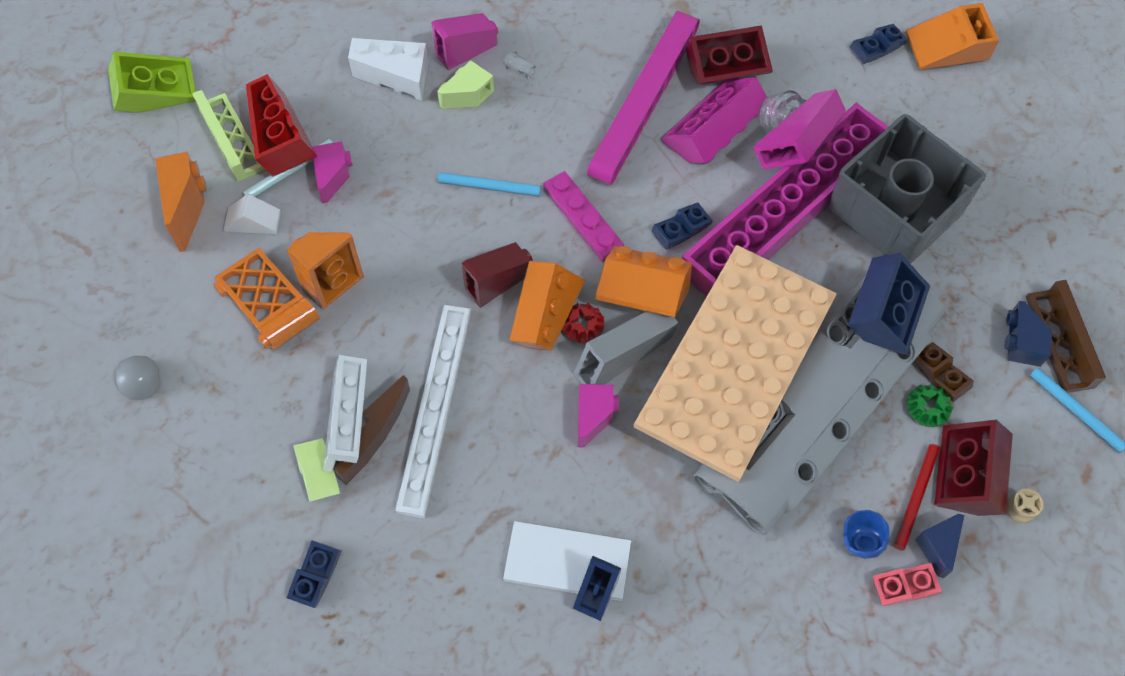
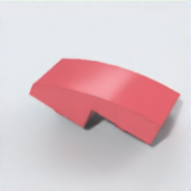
M932 563L905 570L900 568L873 576L882 606L909 602L942 593Z

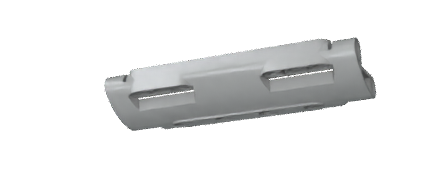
M865 274L861 281L854 288L847 290L826 314L759 445L786 413L788 415L752 456L740 481L737 482L704 464L693 475L694 481L708 493H720L754 530L766 535L784 513L791 511L801 502L931 340L929 333L946 313L944 305L930 291L928 292L908 354H901L865 342L857 334L843 346L855 332L848 323L866 277ZM799 468L801 470V476H799L798 474Z

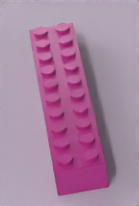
M856 102L842 115L807 163L781 168L682 256L684 261L692 262L690 282L708 296L736 245L769 260L829 205L841 169L883 133L888 126Z

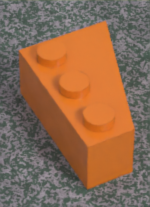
M529 261L509 340L526 348L552 351L585 279L557 263Z

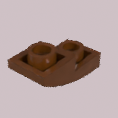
M934 342L926 346L914 360V363L936 388H943V392L947 397H951L952 402L973 388L974 380L953 365V357Z

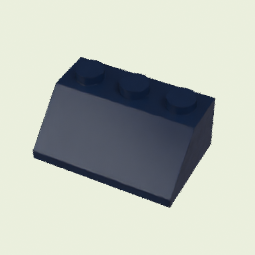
M901 253L873 257L848 325L865 342L901 354H908L930 285Z

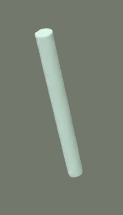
M327 139L319 145L329 144L333 142L330 139ZM313 159L272 177L269 175L245 190L243 195L250 194L256 197L309 164Z

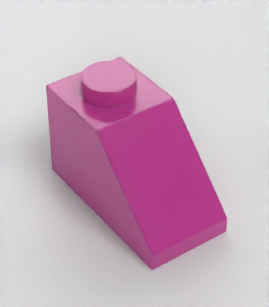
M342 141L312 146L317 154V157L313 158L322 203H328L350 177L348 167L353 166L350 151L344 150Z
M579 384L578 447H585L612 422L613 412H619V395H614V385Z

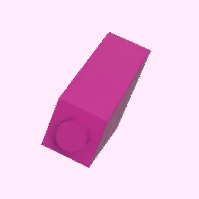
M484 13L438 19L431 22L435 54L448 71L497 45L498 28L494 21H489Z

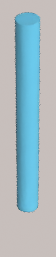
M442 172L438 174L439 183L540 196L541 186Z
M1036 368L1030 376L1119 453L1125 449V442L1042 370Z

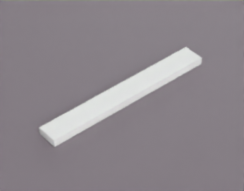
M444 305L397 501L396 514L419 518L426 517L471 317V309L450 305Z

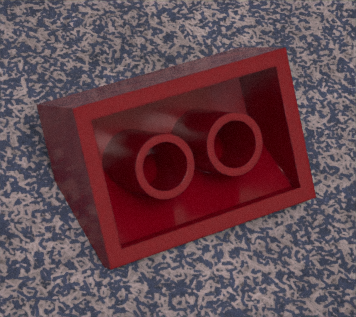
M762 25L692 36L689 38L685 49L690 72L700 85L773 72Z
M997 419L943 425L934 502L937 507L976 516L1006 515L1013 434Z

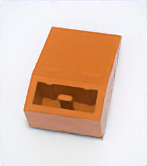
M983 3L959 6L909 28L905 32L920 70L990 60L999 42Z

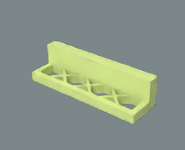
M202 90L193 93L196 104L237 182L264 171L265 169L257 161V164L243 169L242 163L245 158L255 160L254 147L226 94L223 93L207 100ZM222 103L225 104L226 107L222 114L213 112V107ZM225 121L235 123L232 132L223 130L222 127ZM235 139L245 141L242 150L232 147Z

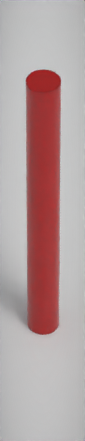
M929 444L893 545L898 550L904 551L906 549L940 451V447L935 444Z

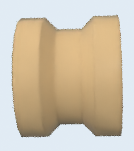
M1021 489L1008 500L1007 513L1015 522L1028 523L1042 512L1044 507L1043 499L1040 494L1032 489Z

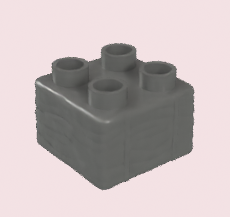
M903 114L841 169L833 189L829 208L842 219L844 224L853 228L873 246L882 251L884 255L901 253L911 264L964 214L982 182L985 180L986 174L910 115Z

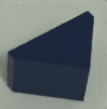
M957 514L924 530L915 539L929 563H932L938 577L945 578L953 571L965 515Z
M592 556L573 609L601 621L619 581L621 568Z

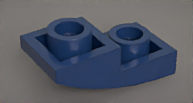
M893 23L876 28L871 36L854 40L850 48L863 64H866L906 44L907 39Z
M697 202L679 209L674 217L654 224L652 232L667 250L695 236L711 225L713 220Z
M312 540L302 567L297 569L286 598L316 608L331 579L342 550Z

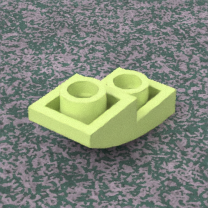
M323 438L294 445L300 474H303L309 502L340 494L334 469L332 471L323 470L326 449Z

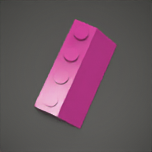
M757 77L723 81L660 139L689 163L706 164L714 159L715 154L721 148L729 145L731 139L737 133L745 130L747 124L753 118L761 115L762 109L770 102Z

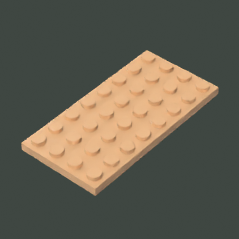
M736 245L636 419L634 428L739 482L837 293Z

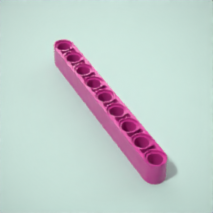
M680 11L675 12L593 156L587 170V176L609 185L614 183L685 55L689 38L696 35L700 19Z

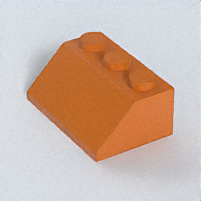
M308 232L302 238L296 239L287 249L302 290L323 310L364 277L354 240L349 232Z
M614 246L605 260L595 300L675 317L690 289L692 262L684 261L679 257L669 258L660 256L654 252L631 250V248L626 246Z

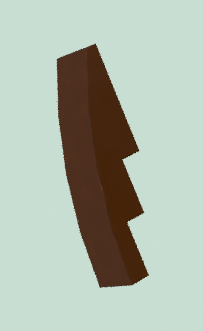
M404 375L363 411L362 416L365 425L361 428L357 463L341 461L334 468L339 479L346 485L370 461L398 419L410 392L408 379Z

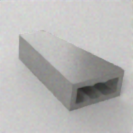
M646 311L587 342L573 374L581 384H606L670 340L679 322L675 317Z

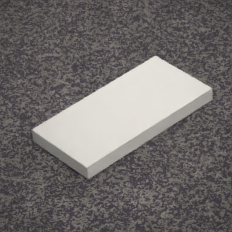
M514 521L503 581L578 594L592 556H595L621 568L619 581L611 600L622 601L631 540Z

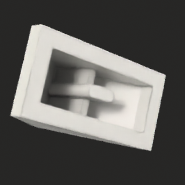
M247 194L228 206L224 231L277 234L281 211Z

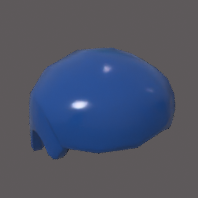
M871 510L856 511L845 520L844 545L853 556L862 559L876 558L887 549L889 525L877 512Z

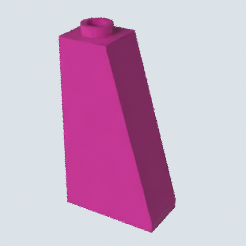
M837 89L813 94L753 147L763 170L808 162L846 112Z

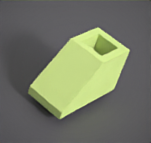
M470 60L464 67H460L448 82H444L437 91L439 107L442 109L478 107L494 92L493 75Z

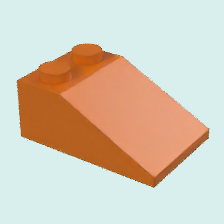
M188 152L155 158L164 223L180 252L186 251L205 203L203 192L207 191L204 176H200L197 161H192Z

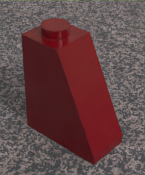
M514 242L463 261L461 264L465 290L480 308L525 279L529 261H533L531 254L525 248L521 249Z

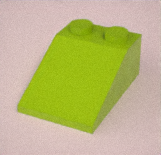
M113 51L108 73L114 111L145 112L195 101L193 93L196 90L190 58Z

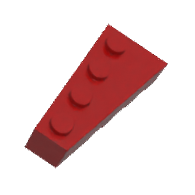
M266 74L247 83L246 91L255 160L273 177L317 157L285 93L273 79Z

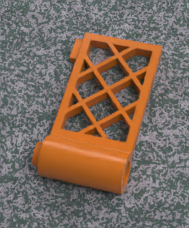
M257 248L215 276L217 282L213 284L222 297L228 294L260 332L257 338L266 350L271 347L275 351L320 319L312 304L296 290L260 248ZM260 258L263 261L261 270L249 269L250 264ZM234 275L241 276L239 285H228L225 282ZM247 276H259L258 285H245ZM277 277L276 287L264 286L265 278ZM243 292H256L254 301L242 302ZM274 293L272 303L260 302L261 294ZM280 294H292L294 296L288 303H278ZM258 309H270L269 316L260 322L256 319Z

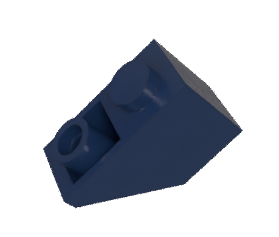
M1019 301L1013 310L1008 311L1006 316V326H1009V334L1006 336L1004 344L1005 350H1008L1007 361L1041 367L1051 356L1052 330L1026 302Z

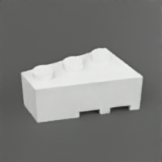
M352 38L348 59L353 77L377 86L383 84L394 88V92L400 94L405 92L415 96L416 100L422 101L428 68L426 43Z

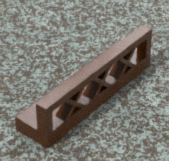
M1067 280L1056 281L1049 290L1028 293L1026 300L1029 307L1046 325L1050 321L1060 328L1061 333L1059 337L1052 333L1051 356L1049 357L1060 387L1067 393L1095 389L1106 378V375ZM1048 299L1052 308L1050 312L1040 308L1037 300ZM1058 345L1069 351L1071 357L1068 361L1058 355L1056 351ZM1068 369L1078 374L1081 383L1069 384L1066 376Z

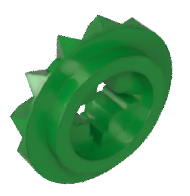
M920 384L910 392L906 402L910 416L917 423L927 427L943 425L950 418L954 407L951 406V397H947L943 392V388L938 389L933 387L932 384L927 386ZM934 398L936 402L934 407L925 412L927 402Z

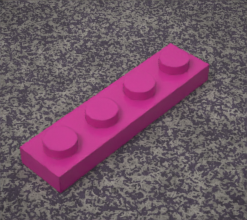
M565 171L544 182V190L602 262L606 260L614 246H624V243Z

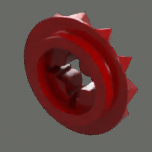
M577 302L572 307L562 331L574 342L587 343L602 334L605 324L604 316L600 313L599 308L591 306L589 302L587 304H579ZM580 315L585 320H590L587 321L586 330L582 327L581 323H577L579 322Z

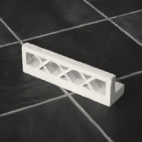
M339 355L333 375L324 471H332L336 460L357 463L367 359Z

